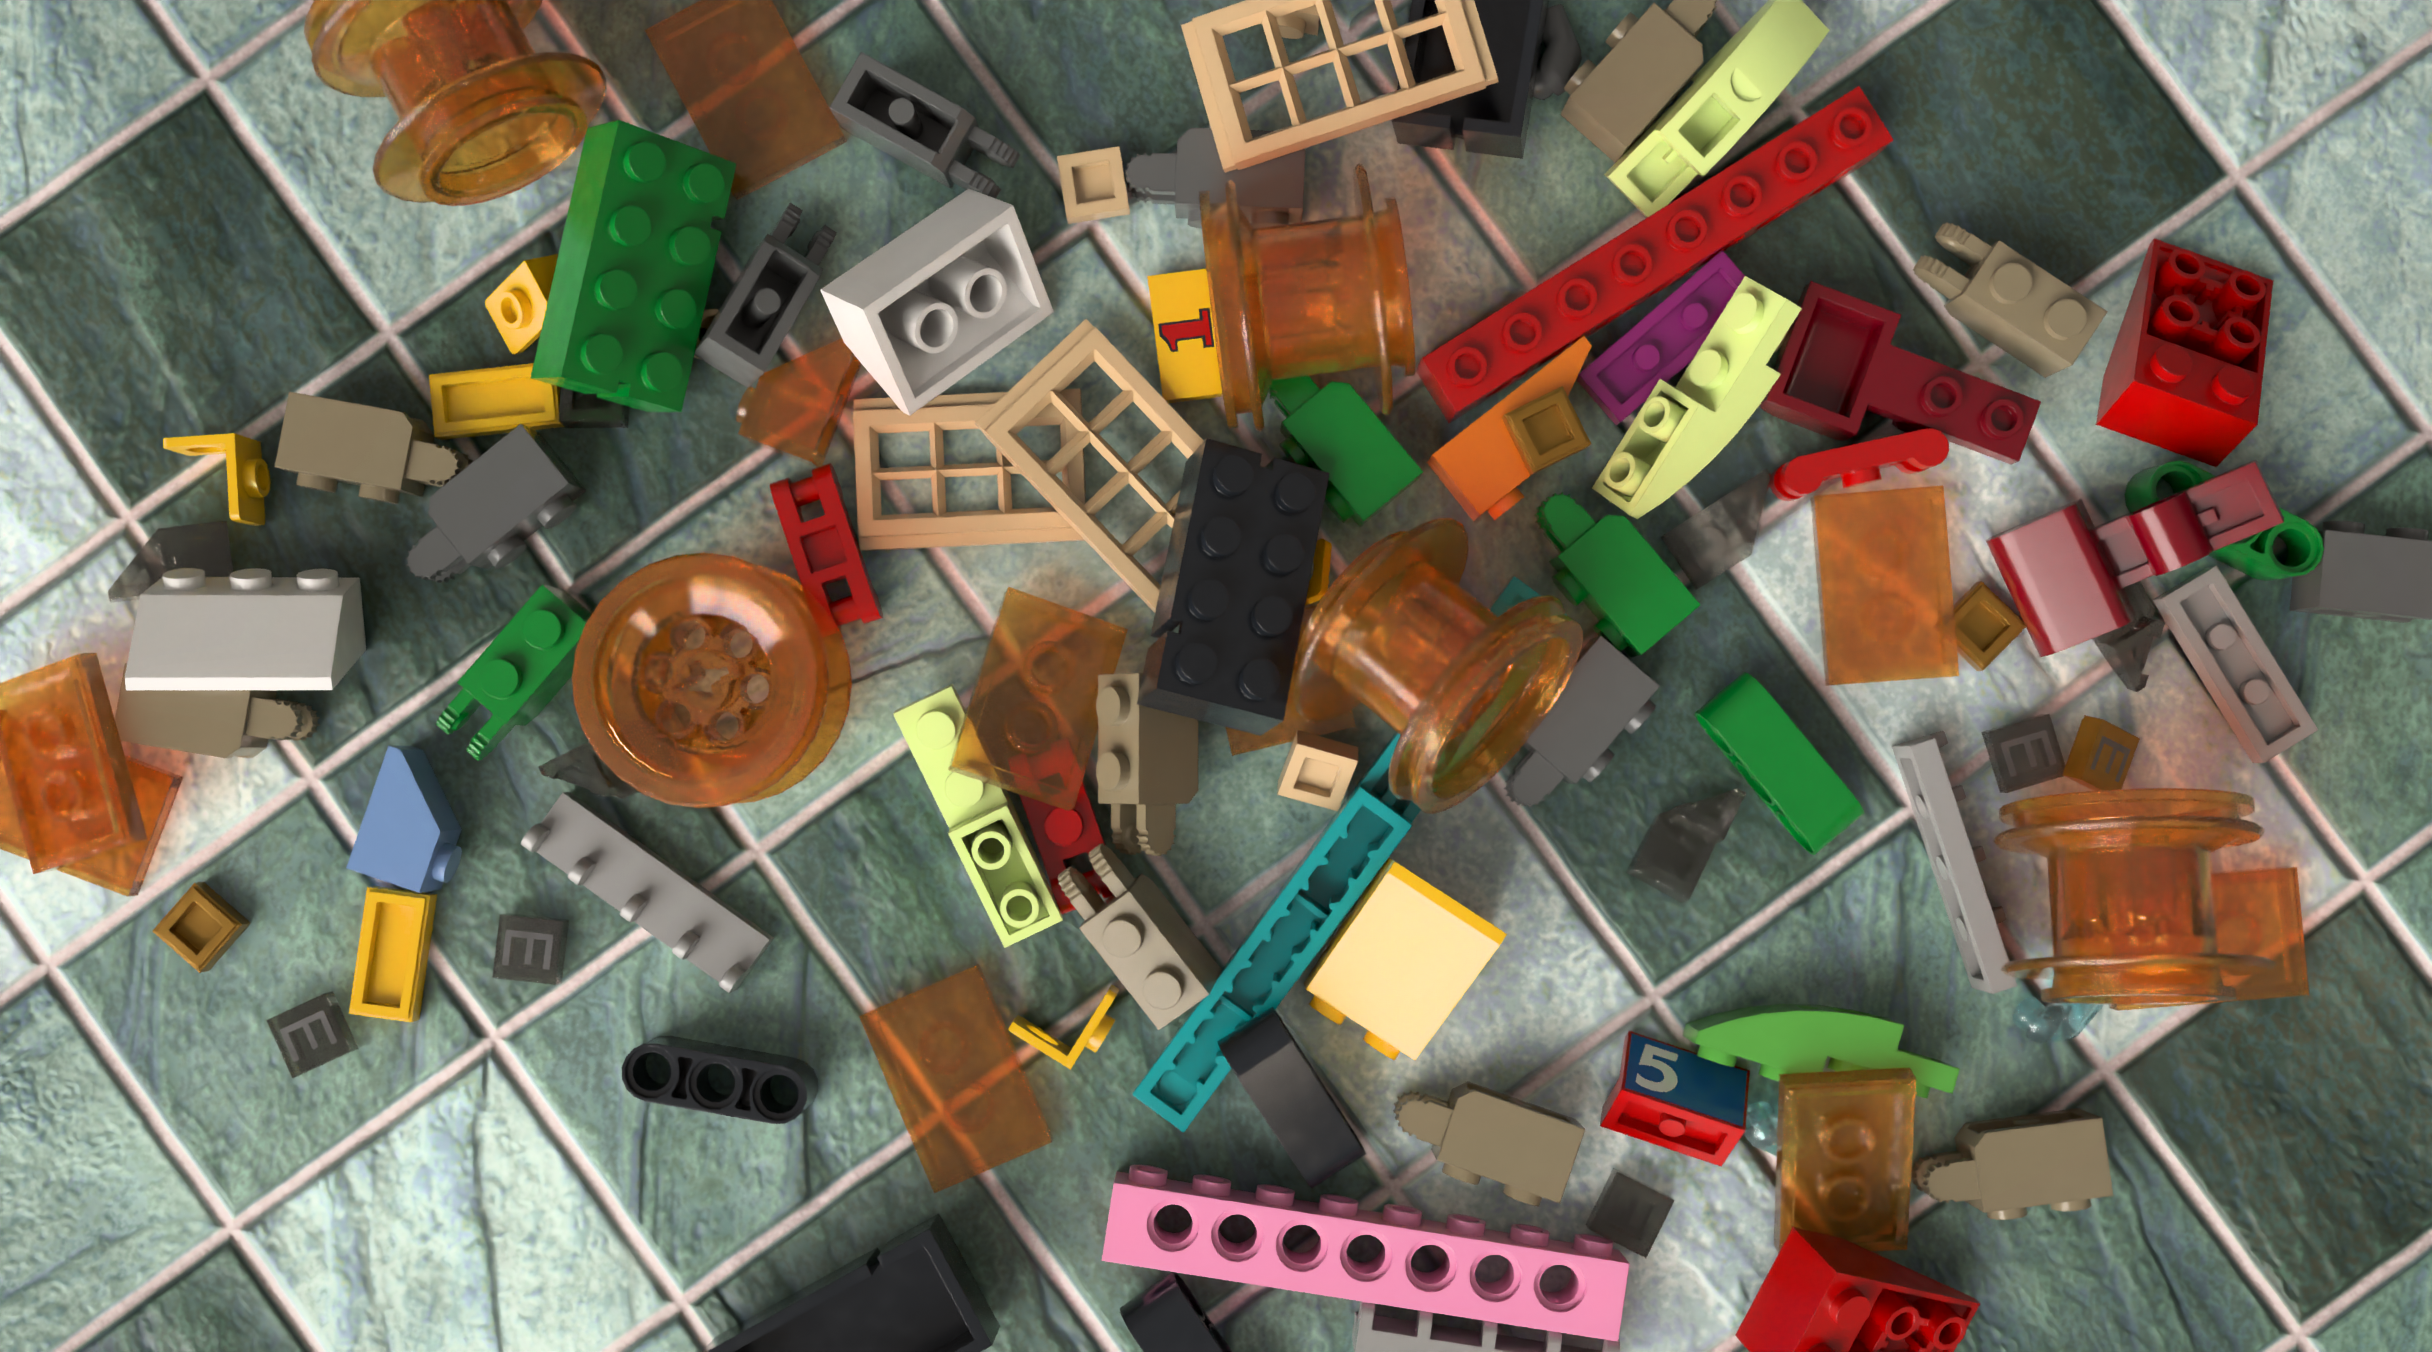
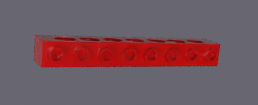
M1860 86L1422 357L1416 372L1448 423H1451L1554 359L1583 336L1587 338L1708 263L1722 250L1724 252L1870 162L1894 139Z

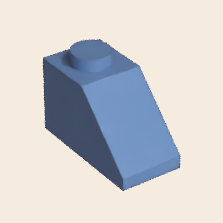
M388 745L346 867L358 873L418 893L440 890L443 882L448 883L458 868L462 854L461 847L456 846L462 829L422 749L413 746Z

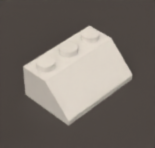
M967 189L820 289L846 346L900 410L909 416L1054 312L1014 206L971 189Z
M196 568L167 571L163 573L161 579L140 595L125 673L126 690H333L366 651L360 578H338V572L332 569L305 570L299 572L296 575L297 577H272L270 570L257 568L232 572L230 577H205V571Z

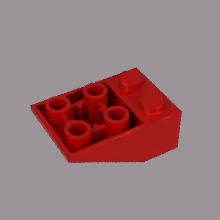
M2154 238L2149 244L2103 376L2096 425L2217 467L2258 425L2273 280Z
M1792 1227L1735 1336L1749 1352H1954L1957 1345L1964 1338L1967 1327L1980 1303L1974 1297L1843 1238Z

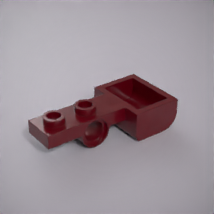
M1813 281L1804 286L1797 304L1802 309L1786 334L1773 368L1781 375L1761 402L1760 408L1784 421L1840 441H1845L1857 435L1867 410L1893 420V426L1905 433L1933 428L1941 431L1949 442L2010 465L2020 461L2041 401L1890 345L1901 314Z
M2254 460L2097 527L2094 526L2082 499H2079L1992 536L1986 540V543L2039 656L2044 657L2131 623L2136 613L2124 587L2153 575H2162L2186 566L2217 549L2284 523L2285 519L2257 460Z

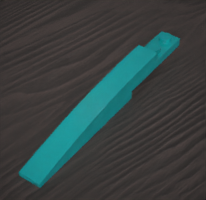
M1512 576L1438 678H1435L1222 968L1211 993L1193 1008L1133 1091L1132 1095L1180 1131L1185 1132L1232 1069L1217 1041L1271 1007L1276 1010L1413 826L1412 822L1565 618L1567 615L1565 612L1517 577Z

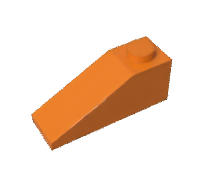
M1585 336L1576 341L1433 453L1427 461L1431 469L1473 522L1486 511L1495 521L1525 497L1517 487L1527 480L1530 474L1502 417L1562 386L1567 396H1569L1592 347Z

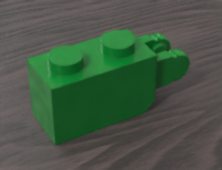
M1286 359V361L1279 360L1277 364L1273 363V367L1268 369L1269 375L1266 376L1268 382L1265 385L1268 386L1266 392L1270 394V399H1275L1274 404L1286 417L1281 422L1280 432L1286 439L1279 446L1291 462L1329 473L1324 502L1343 523L1352 517L1359 527L1363 526L1420 478L1423 473L1421 468L1350 383L1331 381L1320 390L1305 371H1300L1301 366H1297L1295 361L1289 362Z
M1563 492L1559 495L1554 493L1552 497L1548 496L1546 498L1547 501H1542L1541 506L1536 508L1538 512L1534 515L1537 517L1535 523L1539 524V529L1544 530V536L1559 552L1549 561L1557 570V573L1552 576L1553 582L1573 605L1577 606L1582 601L1599 620L1593 625L1597 635L1606 639L1618 651L1622 652L1625 650L1630 658L1642 655L1700 606V603L1626 516L1606 515L1595 522L1580 504H1575L1576 499H1572L1570 494L1564 495Z
M542 584L459 679L457 683L463 689L439 716L436 725L447 735L452 734L466 724L470 716L481 704L486 707L493 715L472 737L466 750L477 761L482 760L497 747L499 742L506 737L515 725L525 726L540 714L611 630L565 590Z

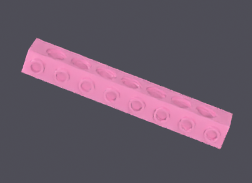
M1131 1165L1129 1173L1116 1172L1102 1261L1618 1342L1630 1263L1619 1250L1613 1249V1241L1610 1239L1589 1234H1575L1574 1243L1549 1239L1550 1232L1548 1230L1525 1224H1512L1510 1233L1485 1229L1486 1221L1461 1214H1449L1447 1216V1223L1421 1219V1210L1396 1204L1384 1205L1383 1213L1358 1209L1359 1202L1357 1200L1332 1194L1321 1195L1319 1203L1294 1199V1190L1276 1185H1257L1256 1193L1230 1189V1180L1212 1175H1194L1192 1183L1167 1179V1170L1148 1165ZM1167 1205H1180L1190 1213L1192 1222L1184 1231L1170 1233L1163 1230L1157 1223V1212ZM1231 1215H1244L1254 1223L1256 1227L1255 1232L1247 1241L1233 1243L1221 1235L1219 1226L1224 1219ZM1308 1225L1317 1231L1319 1239L1311 1250L1297 1253L1284 1245L1283 1237L1285 1233L1293 1226ZM1360 1235H1372L1382 1242L1379 1255L1372 1261L1365 1263L1351 1259L1347 1254V1248L1354 1238ZM1425 1245H1436L1445 1251L1442 1265L1432 1272H1420L1411 1266L1413 1254ZM1489 1255H1500L1508 1259L1506 1273L1495 1282H1484L1475 1277L1477 1265L1483 1258ZM1564 1265L1571 1268L1570 1281L1562 1290L1547 1292L1540 1288L1541 1276L1549 1267Z

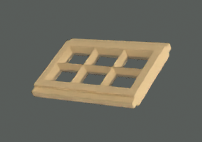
M1064 389L1060 394L1083 417L1081 389ZM1007 392L938 395L910 416L903 413L890 397L853 399L857 522L860 551L1085 540L1054 507L1012 509L1011 474L1021 473L997 448V462L944 465L943 430L979 429L975 422ZM1052 402L1026 425H1060L1061 449L1079 433ZM929 431L931 466L880 468L878 433ZM1083 448L1059 472H1062L1063 484L1085 504L1086 480ZM1041 460V461H1042L1044 464H1046L1049 460ZM997 475L999 510L946 512L945 477ZM931 478L933 513L882 515L880 480Z

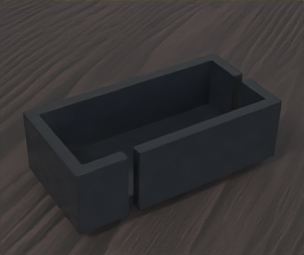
M1412 0L1408 23L1437 14L1438 10L1435 0ZM1474 0L1499 82L1486 86V89L1392 119L1396 139L1399 144L1454 150L1455 140L1460 138L1464 139L1466 152L1523 159L1549 0ZM1442 25L1406 37L1404 47L1416 84L1456 71ZM1399 81L1397 90L1401 89Z
M1206 438L1185 463L1151 636L1159 639L1148 648L1137 704L1261 736L1284 721L1329 473L1275 457L1265 467L1260 466L1261 453ZM1179 625L1178 633L1172 632Z
M938 1213L888 1241L881 1253L877 1247L714 1337L702 1352H981L993 1345L1000 1325Z

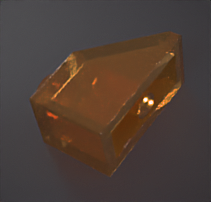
M841 338L765 372L760 376L756 388L748 387L741 398L736 415V421L742 424L738 434L749 442L814 467L822 466L862 363Z

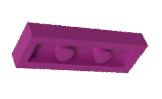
M1722 250L1579 373L1576 381L1617 426L1647 400L1659 379L1668 382L1693 360L1745 275Z

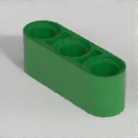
M2180 460L2144 469L2135 474L2127 483L2124 494L2126 507L2129 512H2133L2159 501L2156 487L2160 478L2170 484L2173 494L2216 476L2191 463ZM2279 508L2285 519L2284 523L2217 549L2208 556L2252 578L2270 581L2301 576L2314 570L2321 561L2324 547L2322 537L2317 528L2308 521ZM2276 536L2280 537L2287 546L2288 555L2283 565L2277 561L2273 554L2272 546Z
M1743 672L1695 712L1697 721L1790 835L1810 854H1817L1865 814L1853 793L1770 693L1749 673Z

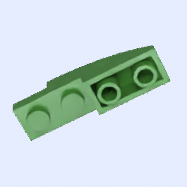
M1774 1004L1750 1006L1720 1012L1686 1023L1682 1035L1693 1043L1700 1045L1697 1056L1730 1067H1735L1738 1057L1761 1063L1759 1075L1793 1086H1797L1800 1075L1820 1081L1827 1056L1830 1057L1827 1068L1863 1080H1866L1869 1069L1892 1076L1889 1087L1928 1099L1930 1088L1953 1094L1960 1070L1943 1061L1898 1048L1904 1025L1853 1009L1824 1005Z

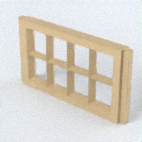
M1245 0L1192 18L1191 22L1182 24L1181 28L1224 172L1235 169L1241 170L1486 89V86L1499 82L1475 1L1435 0L1438 10L1437 14L1398 26L1391 1L1374 0L1383 32L1345 45L1343 44L1330 0ZM1316 5L1329 50L1289 63L1276 18ZM1262 23L1275 68L1236 81L1223 36ZM1442 25L1456 71L1416 84L1402 38ZM1388 44L1401 89L1361 102L1348 56ZM1333 62L1346 107L1306 120L1293 75ZM1279 80L1292 125L1252 138L1239 93Z
M1085 319L975 422V425L1155 613L1161 585L1133 555L1163 526L1168 524L1171 528L1173 527L1180 491L1165 504L1142 480L1138 473L1171 442L1189 459L1204 440L1110 341ZM1095 361L1123 391L1088 423L1060 393ZM1052 402L1079 433L1044 464L1018 437L1017 433ZM1134 402L1161 432L1126 463L1099 433ZM1091 443L1118 473L1083 504L1056 474L1084 447ZM1129 483L1157 513L1122 545L1094 515Z

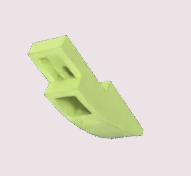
M1768 0L1691 79L1694 83L1604 175L1646 218L1667 206L1697 175L1704 177L1748 131L1796 76L1830 30L1802 0Z
M1745 276L1676 387L1659 379L1592 489L1628 515L1639 519L1691 481L1739 432L1781 375L1766 364L1802 308Z
M953 683L895 710L893 715L949 827L948 834L1004 948L1063 921L1052 890L1013 802L982 737L979 738Z

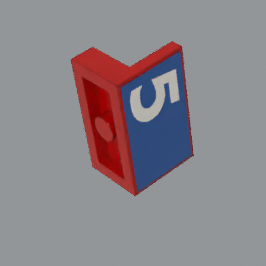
M1628 1031L1624 1039L1620 1077L1602 1106L1600 1126L1722 1167L1746 1129L1750 1070L1738 1066L1722 1065L1697 1056L1696 1052Z

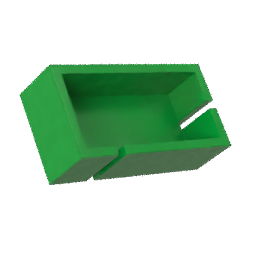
M621 120L587 128L531 379L583 394H597V398L646 412H682L722 232L710 228L712 221L725 219L737 163Z

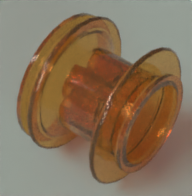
M314 0L306 16L304 26L306 43L312 53L311 60L314 72L325 86L342 94L357 97H386L399 121L386 134L375 154L372 170L376 184L385 194L404 201L419 203L435 202L447 206L472 205L503 197L545 176L577 149L585 137L589 124L600 110L607 91L606 77L597 63L584 56L567 52H535L523 30L532 21L543 0Z
M1357 164L1353 172L1355 216L1253 228L1238 205L1236 184L1232 180L1227 181L1225 184L1226 202L1212 203L1209 190L1199 191L1201 225L1214 336L1229 429L1239 428L1238 414L1253 413L1255 429L1259 432L1263 431L1265 428L1263 405L1272 380L1373 367L1380 409L1383 414L1388 416L1393 410L1391 366L1401 367L1404 377L1415 376L1413 317L1399 210L1395 197L1384 198L1382 210L1373 211L1367 172L1362 164Z
M1453 518L1434 519L1420 524L1411 530L1398 531L1387 535L1366 549L1346 567L1321 598L1303 631L1298 647L1297 658L1299 667L1293 689L1295 710L1305 720L1317 722L1333 719L1362 703L1400 735L1390 762L1388 773L1389 789L1397 799L1412 800L1419 809L1429 814L1446 811L1461 803L1479 790L1510 761L1541 724L1559 698L1574 670L1583 644V630L1580 624L1573 618L1565 615V609L1561 600L1552 595L1532 597L1518 603L1498 616L1462 588L1459 582L1463 575L1469 552L1468 533L1464 525Z
M705 552L675 555L648 564L621 581L600 601L585 624L575 651L572 673L574 705L584 734L600 759L619 779L643 795L670 805L693 808L756 802L783 793L804 780L825 760L839 739L849 712L852 691L850 657L842 633L826 609L808 590L792 578L777 571L734 556ZM703 627L705 631L703 644L697 649L688 648L686 645L688 637L694 631ZM747 631L753 641L752 649L745 657L738 658L731 650V640L735 634ZM671 666H673V674L670 679ZM705 669L729 671V674L720 677L721 680L711 685L712 692L689 691V687L697 685L698 681L706 677ZM757 675L763 676L769 684L767 697L759 703L753 702L747 694L749 681ZM679 704L686 706L690 712L691 721L687 728L680 722L675 713V707ZM725 712L733 714L738 721L737 733L730 740L724 738L717 731L716 727L717 720Z
M2144 788L2055 794L2024 799L2003 805L1999 809V819L2002 823L2012 825L2014 828L2000 832L1994 838L1995 845L2006 851L2036 854L2047 858L2053 957L2010 961L2003 964L2001 971L2011 977L2053 980L2052 988L2041 990V1000L2049 1003L2138 1005L2202 1003L2236 999V987L2224 986L2221 977L2269 972L2275 967V962L2270 958L2261 956L2218 954L2211 853L2221 848L2254 842L2264 835L2265 831L2261 825L2241 819V817L2255 812V799L2246 794L2221 790Z

